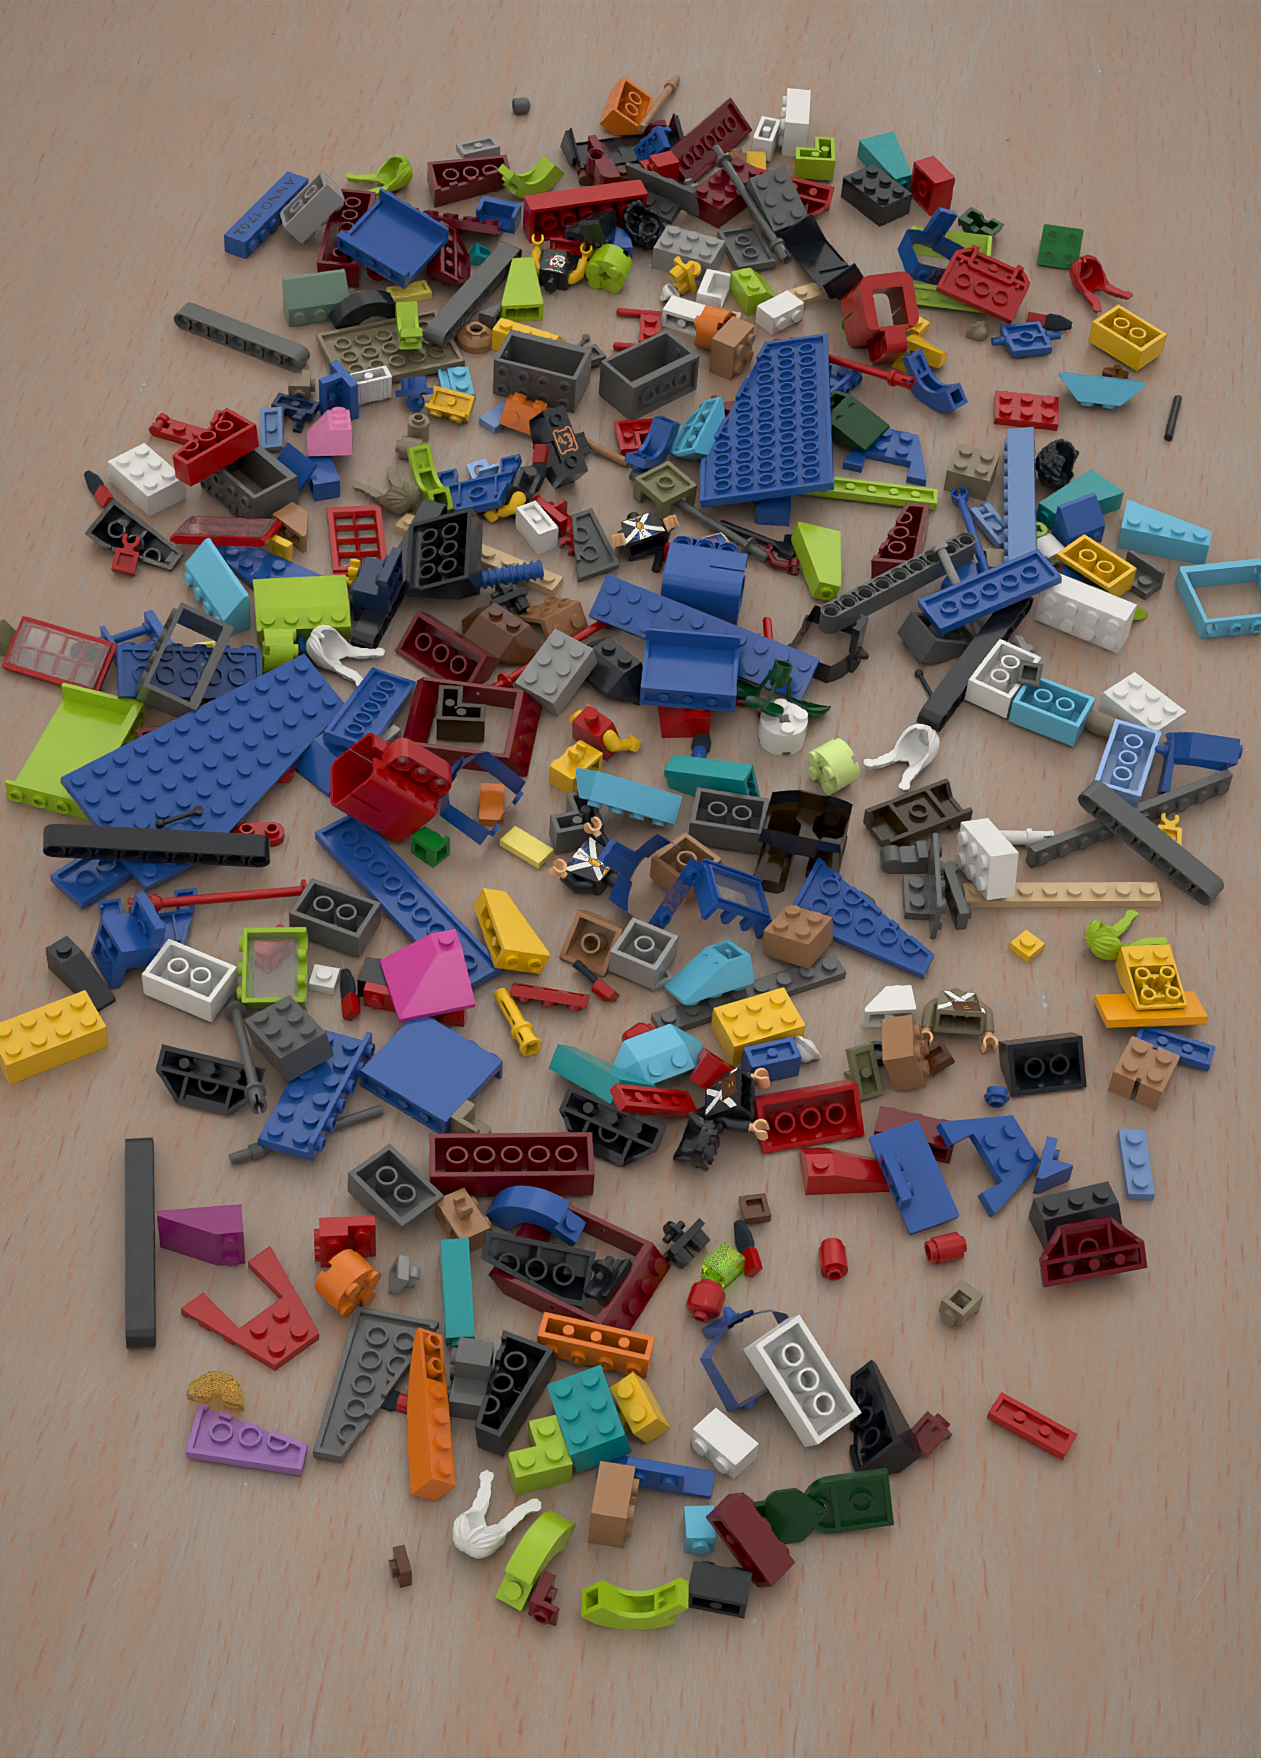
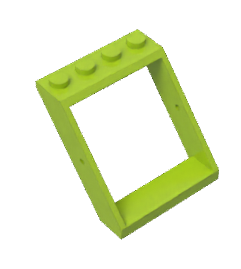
M912 226V229L923 231L925 228ZM949 230L944 236L964 248H972V245L979 246V252L991 257L992 236ZM919 244L912 246L916 255L945 258L927 246ZM913 283L917 305L983 313L937 292V286Z

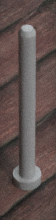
M946 541L934 545L932 550L933 553H938L950 582L954 585L961 581L947 553L946 548L948 544ZM978 619L970 622V626L976 636L982 627Z

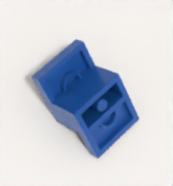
M145 892L135 894L130 912L101 916L91 954L111 989L121 987L123 977L126 975V969L148 966L160 951L162 937L166 931L165 923L159 918L154 904L150 902Z

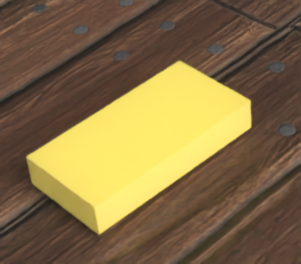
M426 280L411 282L405 289L398 285L386 287V292L391 294L394 302H411L432 298V291Z
M516 826L500 839L501 847L537 869L554 855L553 848Z

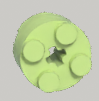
M833 738L807 754L810 766L807 768L808 775L813 781L818 780L822 784V789L828 796L859 779L860 766L858 762L854 764L851 758L854 755L853 751L840 738L835 740Z

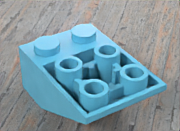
M730 940L707 946L666 983L664 989L682 1004L689 1006L696 1005L700 1000L706 998L720 997L723 993L731 990L745 989L747 985L755 983L751 956Z

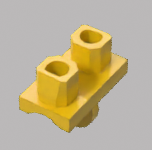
M677 256L673 259L675 267L668 271L671 279L675 281L672 286L676 288L680 296L687 291L694 294L697 291L695 278L701 273V266L698 262L688 261V263L684 264L681 258Z

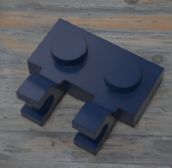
M278 393L271 404V408L282 407L284 418L285 415L292 416L293 421H295L293 432L302 433L305 421H313L318 413L319 402Z

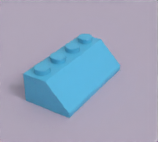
M210 538L205 539L185 563L186 573L183 574L184 581L187 587L192 588L195 599L201 601L206 614L234 627L231 636L250 630L249 595Z
M576 768L575 774L579 798L588 800L587 805L600 809L602 805L609 806V812L623 815V811L630 813V818L644 821V818L647 817L652 819L651 824L665 827L666 823L675 824L682 796L603 772Z

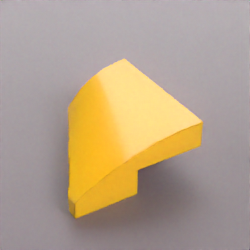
M916 334L907 337V349L912 351L922 349L928 365L939 369L947 362L948 354Z

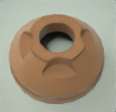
M472 322L459 330L457 345L461 350L470 354L486 353L492 349V330L480 322Z

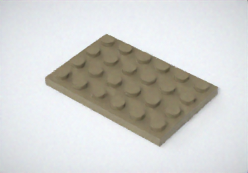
M436 309L418 313L419 328H422V335H424L428 323L438 313ZM396 318L316 334V341L329 366V362L338 360L349 374L386 366L392 375V383L400 381V378L438 373V369L446 371L447 368L465 367V360L453 338L444 348L430 343L422 337V349L399 350Z

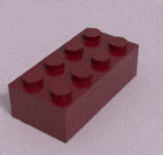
M737 157L731 161L732 167L744 186H746L748 179L756 175L757 167ZM724 167L694 188L700 214L693 216L718 229L748 207Z

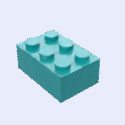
M601 1365L547 1385L569 1455L577 1473L600 1465V1461L608 1462L632 1453Z

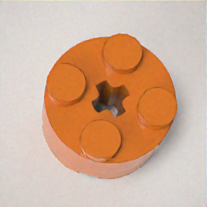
M706 305L701 315H697L694 320V328H696L694 345L711 350L712 338L732 316L736 317V314L730 310Z
M346 1249L328 1262L332 1266L327 1272L322 1270L315 1282V1290L343 1317H348L356 1309V1306L361 1304L366 1306L375 1298L376 1293L373 1290L380 1280L381 1274L359 1253L354 1252L352 1249Z

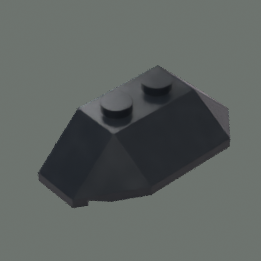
M617 210L596 211L592 215L564 229L565 234L585 244L593 243V247L609 243V240L615 237Z
M610 637L594 640L586 644L594 649L598 663L585 681L608 698L641 705L639 702L643 670L642 662Z
M162 1044L155 1070L176 1103L229 1116L249 1102L244 1095V1089L248 1084L243 1063ZM255 1067L258 1082L262 1083L265 1069Z
M570 1085L559 1108L568 1132H592L593 1154L622 1167L655 1153L667 1128L636 1113L620 1112L615 1105L609 1104L601 1098Z

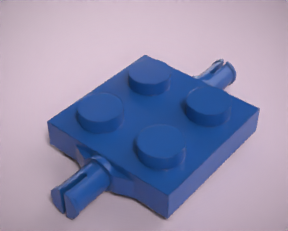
M1040 321L1000 325L999 332L1002 337H992L991 345H1004L1007 347L1012 358L1051 354L1053 347L1049 340H1060L1061 333L1060 331H1046Z

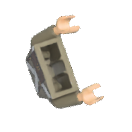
M958 988L941 990L939 998H934L924 1007L921 1028H923L922 1040H928L929 1047L933 1045L931 1030L934 1029V1032L982 1036L984 1034L985 1037L980 1045L981 1052L985 1053L987 1044L992 1047V1053L995 1052L998 1040L992 1035L995 1032L993 1012L991 1008L980 1001L976 993L964 992Z

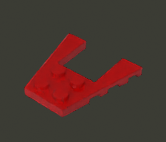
M269 1246L248 1261V1268L279 1298L277 1302L240 1328L204 1292L183 1306L181 1314L186 1318L194 1319L199 1322V1326L209 1332L211 1330L222 1336L227 1343L232 1346L234 1344L245 1350L247 1355L276 1371L319 1340V1332L274 1251Z

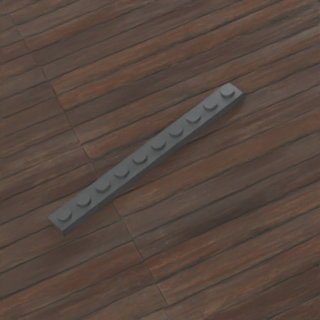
M1228 769L1135 804L1133 807L1147 819L1153 821L1161 818L1162 813H1166V816L1176 811L1185 810L1194 804L1203 803L1209 798L1225 794L1230 788L1233 774ZM1094 820L1030 845L1025 862L1030 868L1045 865L1056 858L1065 857L1079 849H1085L1097 842L1106 841L1110 837L1115 836V834L1098 820Z

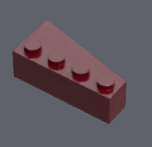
M507 155L427 162V182L434 208L505 188L503 185L505 181L501 179L504 175L498 169L502 164L510 169Z

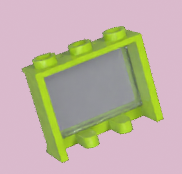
M306 927L244 928L243 936H239V952H243V961H238V976L242 977V986L237 987V1000L245 1004L247 1009H265L278 1000L290 995L304 1010H307L308 932Z

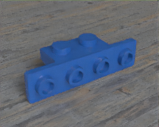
M625 1455L608 1461L610 1463L635 1466L634 1478L640 1479L639 1487L705 1499H710L712 1496L715 1472L712 1470ZM598 1465V1468H597L596 1479H597V1476H598L599 1465Z

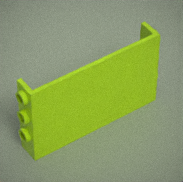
M63 683L61 685L62 702L16 781L6 779V795L8 800L17 803H24L37 808L89 820L60 783L61 777L135 740L136 729H141L146 720L145 705L143 702L118 698L115 695Z

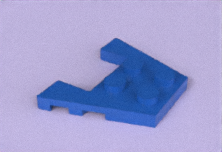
M888 429L866 452L854 449L843 461L842 469L860 473L866 459L907 467L909 471L906 483L924 487L926 485L927 476L919 435Z
M520 454L500 458V473L458 482L459 474L456 468L437 472V476L443 486H449L455 512L468 508H473L475 513L491 511L502 506L522 464Z
M197 888L174 891V897L197 895ZM120 898L97 901L98 910L102 916L123 913ZM196 905L176 907L177 911L158 913L159 918L164 921L166 927L160 944V950L168 939L186 946Z
M1013 1115L943 1121L936 1126L947 1147L970 1138L995 1179L996 1186L977 1196L989 1217L1001 1209L1041 1161Z

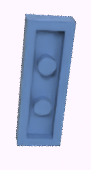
M1119 1129L1117 1139L1126 1199L1153 1201L1155 1190L1145 1129Z

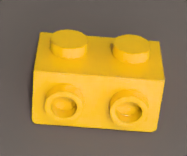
M434 385V394H431L429 403H425L424 406L429 415L435 418L449 417L450 421L461 424L462 421L469 423L476 397Z

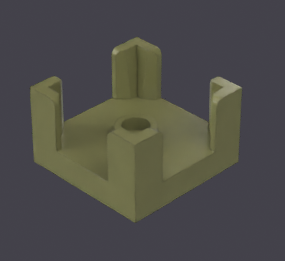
M667 461L635 477L633 498L640 503L642 501V494L645 493L655 502L654 516L663 520L670 516L671 505L685 497L687 503L692 506L695 505L697 485L670 461Z

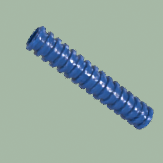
M537 560L535 563L530 561L529 564L523 562V565L516 563V566L509 564V567L503 565L502 568L498 569V567H495L493 570L488 568L487 571L481 569L480 588L487 589L488 586L494 588V585L498 583H503L505 586H508V583L514 585L515 582L520 584L524 580L526 582H529L530 579L536 581V578L543 580L542 561Z

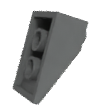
M910 612L897 632L903 640V644L910 648L915 654V658L923 664H938L959 657L975 638L964 625L940 635L924 613Z
M390 1143L348 1172V1192L365 1209L401 1229L444 1199V1195Z

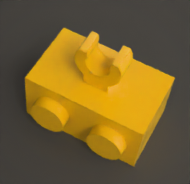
M579 740L573 746L568 747L559 759H555L549 767V783L565 793L578 791L575 774L576 768L600 772L602 770L603 753L584 741Z
M634 1372L610 1387L621 1409L618 1413L625 1433L630 1427L635 1436L648 1444L671 1428L647 1382Z

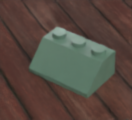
M344 269L282 278L283 312L289 327L331 321L328 316L338 303L349 296Z

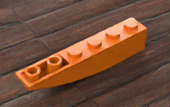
M418 1328L415 1331L407 1401V1448L411 1495L436 1502L456 1486L443 1339L441 1334Z

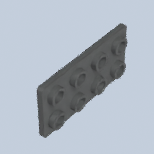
M629 162L625 164L628 180L641 179L648 193L647 207L651 208L652 211L658 212L663 222L671 225L681 210L696 216L700 214L696 191L692 187L681 185L672 178L667 179L660 176L655 171H648L638 164Z
M932 833L926 876L903 875L902 880L904 919L929 920L930 939H935L937 930H941V914L946 912V899H942L945 891V880H941L944 862L939 859L942 856L943 844L938 842V833Z

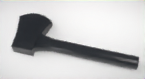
M725 520L720 521L722 525L743 538L749 539L753 537L757 543L766 547L768 542L771 543L773 550L778 553V557L790 560L796 556L791 541L792 534L784 535V541L782 542Z

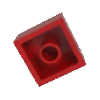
M935 156L914 161L909 190L912 193V198L929 216H933L938 207L950 210L955 184L954 175Z

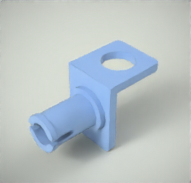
M486 459L469 463L466 466L471 479L496 474L500 467L498 463L489 465ZM476 467H481V468L478 469V472H477V475H476L475 472H474V469H475Z

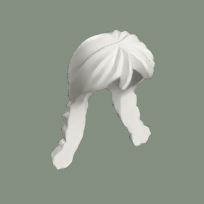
M320 625L313 629L306 643V651L317 666L336 672L344 679H348L356 684L357 687L363 678L357 671L342 665L339 660L346 657L355 659H374L376 657L380 659L385 652L383 648L353 647L336 629L329 625Z
M915 724L909 726L902 733L892 751L877 759H864L863 764L871 770L884 768L897 761L909 762V767L905 770L902 782L898 786L904 792L908 791L910 783L919 772L935 759L939 751V737L936 731L928 725Z
M488 1470L480 1473L481 1487L477 1492L473 1506L463 1514H460L454 1521L452 1540L455 1546L460 1551L476 1559L485 1558L495 1553L504 1544L507 1534L511 1532L512 1528L517 1527L519 1522L523 1521L525 1515L538 1513L542 1508V1502L538 1499H531L527 1503L515 1507L498 1524L486 1526L484 1515L489 1506L491 1482L494 1477L493 1472Z

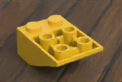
M1170 944L1124 946L1120 948L1115 963L1116 972L1121 987L1137 1010L1187 1007Z

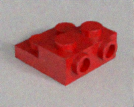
M375 1216L319 1218V1229H314L315 1262L320 1261L321 1268H330L332 1265L328 1262L346 1249L356 1251L363 1258L375 1257Z

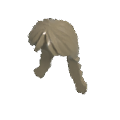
M393 466L387 468L388 480L392 487L384 495L375 488L362 484L359 481L352 483V487L356 492L364 493L370 499H375L376 502H379L386 509L396 514L412 510L413 507H416L420 498L418 484L413 481L408 483L406 479H404L402 484L399 477L396 476L398 469Z

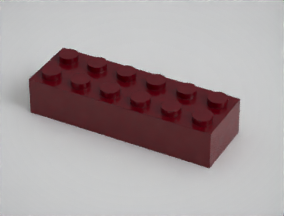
M341 189L345 201L341 209L337 212L334 211L327 221L317 261V273L344 269L348 287H359L364 265L337 249V234L341 230L347 233L376 202V192Z
M592 1132L429 1134V1182L444 1196L462 1188H465L469 1196H495L503 1189L512 1186L536 1187L558 1196L593 1195L595 1172Z

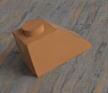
M291 502L273 513V519L283 521V526L277 534L292 542L294 547L305 553L307 552L309 530L308 512L294 502Z

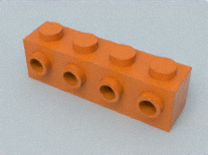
M544 1312L537 1335V1343L553 1348L555 1358L568 1360L577 1365L586 1364L595 1367L601 1365L603 1371L612 1370L625 1373L626 1375L634 1372L643 1378L648 1376L655 1336Z

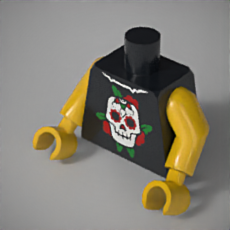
M535 234L532 235L534 250H532L531 257L534 260L539 285L543 286L547 292H554L556 289L566 291L572 284L584 278L586 267L589 263L587 260L594 253L592 245L587 252H585V243L580 246L581 258L578 255L548 249L540 251V248L544 245V236H541L540 242L534 241Z
M533 466L520 467L504 506H501L497 511L495 509L487 510L483 516L490 523L495 522L499 516L502 518L509 516L516 519V507L530 503L541 475L537 473Z

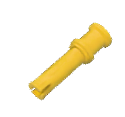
M504 987L495 991L494 999L511 1026V1036L519 1043L521 1054L523 1056H532L539 1052L542 1048V1042L533 1033L534 1028L532 1024L523 1018L509 990Z

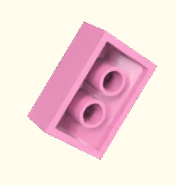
M334 407L332 410H327L306 432L308 456L353 455L349 410H345L343 407Z

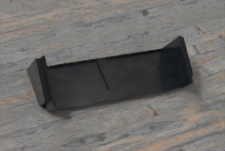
M673 113L668 125L671 132L666 136L670 147L674 146L684 137L679 116L675 115V113ZM571 127L565 131L560 147L569 165L577 170L580 164L586 165L588 141L576 143ZM649 133L599 139V142L603 144L605 155L612 158L615 165L637 162L638 159L634 148Z
M812 213L779 235L784 240L786 248L829 299L836 298L841 300L864 278L857 265L853 263L849 266L827 241Z

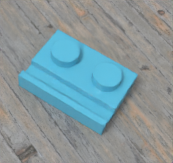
M468 366L447 368L446 371L438 369L437 376L440 387L475 395Z

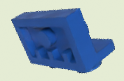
M656 126L645 138L639 141V144L634 148L639 164L640 161L649 159L650 155L663 153L671 148L666 137L671 132L670 127Z

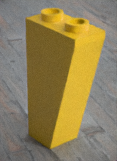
M483 888L474 905V909L494 967L541 974L550 958L549 951L506 891Z

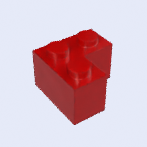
M672 151L650 155L649 159L640 161L642 168L648 171H655L667 179L672 178L678 183L680 162Z

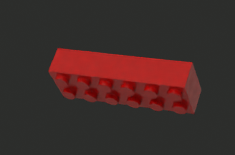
M641 179L525 195L523 231L529 244L532 243L533 234H535L534 241L536 242L541 241L542 235L544 236V241H550V238L557 237L565 239L564 229H566V225H573L596 211L614 209L617 210L616 226L624 230L622 219L627 205L640 200L647 206L648 193Z

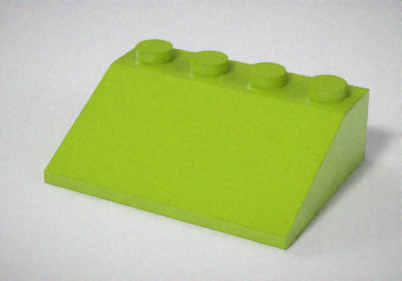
M346 575L253 579L257 644H260L261 629L267 627L296 628V637H305L307 641L313 629L320 625H329L336 629L344 639H351V619Z

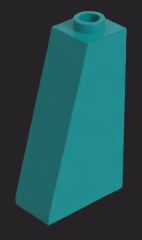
M892 131L859 140L857 157L866 167L874 164L909 191L912 173L895 133Z
M1091 469L1039 502L1037 520L1046 525L1050 530H1053L1059 505L1093 492L1097 496L1102 515L1120 509L1124 491Z
M674 754L664 768V776L667 779L669 788L693 797L696 795L697 787L760 797L754 767L751 764Z
M557 1044L549 1065V1069L612 1105L615 1104L609 1090L615 1084L653 1088L656 1086L581 1049Z
M469 1238L440 1240L439 1264L446 1346L452 1345V1348H458L460 1337L475 1339Z

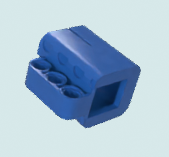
M677 536L670 542L663 574L661 596L737 625L746 577L744 572L747 567L748 553L738 552L736 545L729 542Z

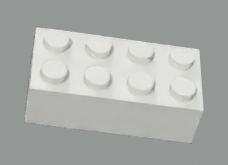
M1060 574L1062 576V583L1040 592L1035 615L1036 621L1117 654L1129 637L1137 604Z
M800 1315L784 1320L743 1349L804 1447L818 1445L861 1414L860 1409Z

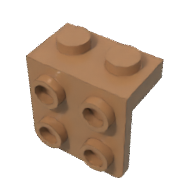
M550 596L544 600V603L527 608L526 612L521 615L523 621L541 624L546 640L554 629L571 636L588 627L581 602L570 600V598Z

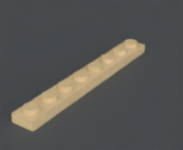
M406 512L396 523L395 532L405 535L414 515ZM482 544L481 568L483 569L491 568L493 570L495 567H498V569L502 568L503 565L509 567V564L516 566V563L523 565V562H526ZM543 569V580L536 578V581L530 579L529 582L524 580L520 583L548 596H553L563 584V577Z
M1016 882L1015 895L1013 897L986 900L973 883H962L965 890L966 904H970L971 908L1159 907L1161 903L1157 882Z

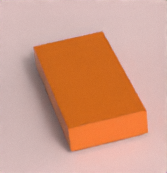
M481 783L480 825H495L498 821L503 826L504 784Z

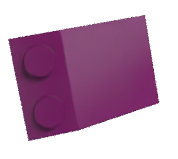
M242 1204L157 1211L161 1248L217 1266L245 1264Z

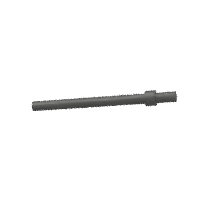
M378 1105L338 1118L334 1131L384 1115L382 1106ZM258 1142L248 1145L247 1149L229 1154V1160L232 1165L251 1158L252 1160L263 1158L264 1154L275 1150L259 1146Z

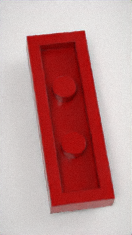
M516 982L511 985L510 995L516 996L517 1001L531 1002V999L542 1000V1005L556 1007L557 1003L567 1004V1009L582 1011V1007L587 1008L590 1000L589 994Z
M1003 1392L1000 1393L987 1415V1419L1061 1460L1065 1458L1077 1437V1433Z

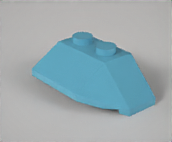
M1061 371L1058 374L1073 396L1083 406L1093 407L1094 403L1102 404V408L1114 409L1115 406H1121L1145 387V382L1140 380Z
M721 396L703 401L699 405L700 408L683 424L669 452L672 456L696 461L705 458L709 454L716 441L714 435L725 417L724 403Z
M668 1024L623 1041L613 1065L657 1087L691 1074L700 1062L697 1055L703 1048L700 1040L676 1026Z

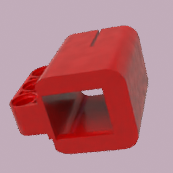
M900 271L865 276L841 300V311L843 320H845L844 328L848 345L853 349L868 348L870 361L873 362L872 365L894 363L907 351L906 333L919 321L913 280L906 272ZM873 294L887 295L891 314H893V326L879 327Z
M373 733L366 734L352 745L351 748L342 753L333 762L330 770L331 805L396 843L403 842L428 823L438 811L437 804L439 803V798L452 787L451 766L447 761L408 738H398L388 743Z

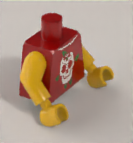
M589 704L583 710L573 713L569 718V722L572 725L573 739L577 742L582 740L602 752L603 759L606 762L615 752L628 750L637 752L642 743V740L637 739L633 735H630L628 740L620 739L614 723Z

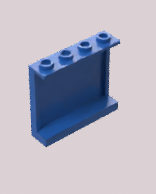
M380 188L379 199L347 233L341 230L337 234V249L405 289L448 242L449 228L442 222L429 217L425 212L412 207L410 203L397 198L393 193Z
M646 627L639 704L735 713L740 636Z
M430 1016L408 1021L360 1070V1086L436 1133L449 1134L451 1116L466 1100L471 1101L493 1076L499 1079L502 1077L503 1060L496 1054L489 1053L479 1047L474 1041L462 1037L454 1029L440 1024Z

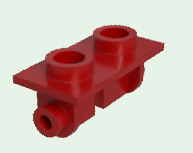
M562 237L550 238L549 250L578 255L582 258L580 246L583 242L579 240H566ZM585 244V252L590 250V244Z

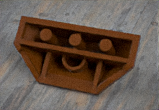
M496 603L479 607L462 619L463 636L500 659V663L525 665L533 659L542 647L528 623Z

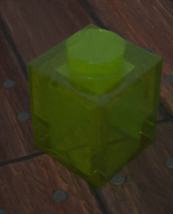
M724 1241L703 1260L701 1277L720 1283L722 1285L721 1289L724 1291L743 1273L745 1257Z

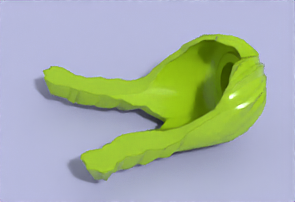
M394 155L388 158L374 174L355 175L347 173L345 176L348 182L357 184H373L376 182L383 184V187L369 190L376 192V197H379L380 188L387 192H392L406 187L412 180L413 169L406 157Z
M1134 909L1126 911L1124 918L1120 919L1112 927L1102 924L1100 919H1095L1087 926L1084 936L1087 948L1096 957L1108 961L1117 959L1121 947L1165 945L1168 940L1165 937H1151L1123 944L1118 937L1124 934L1132 921L1137 918L1138 912Z

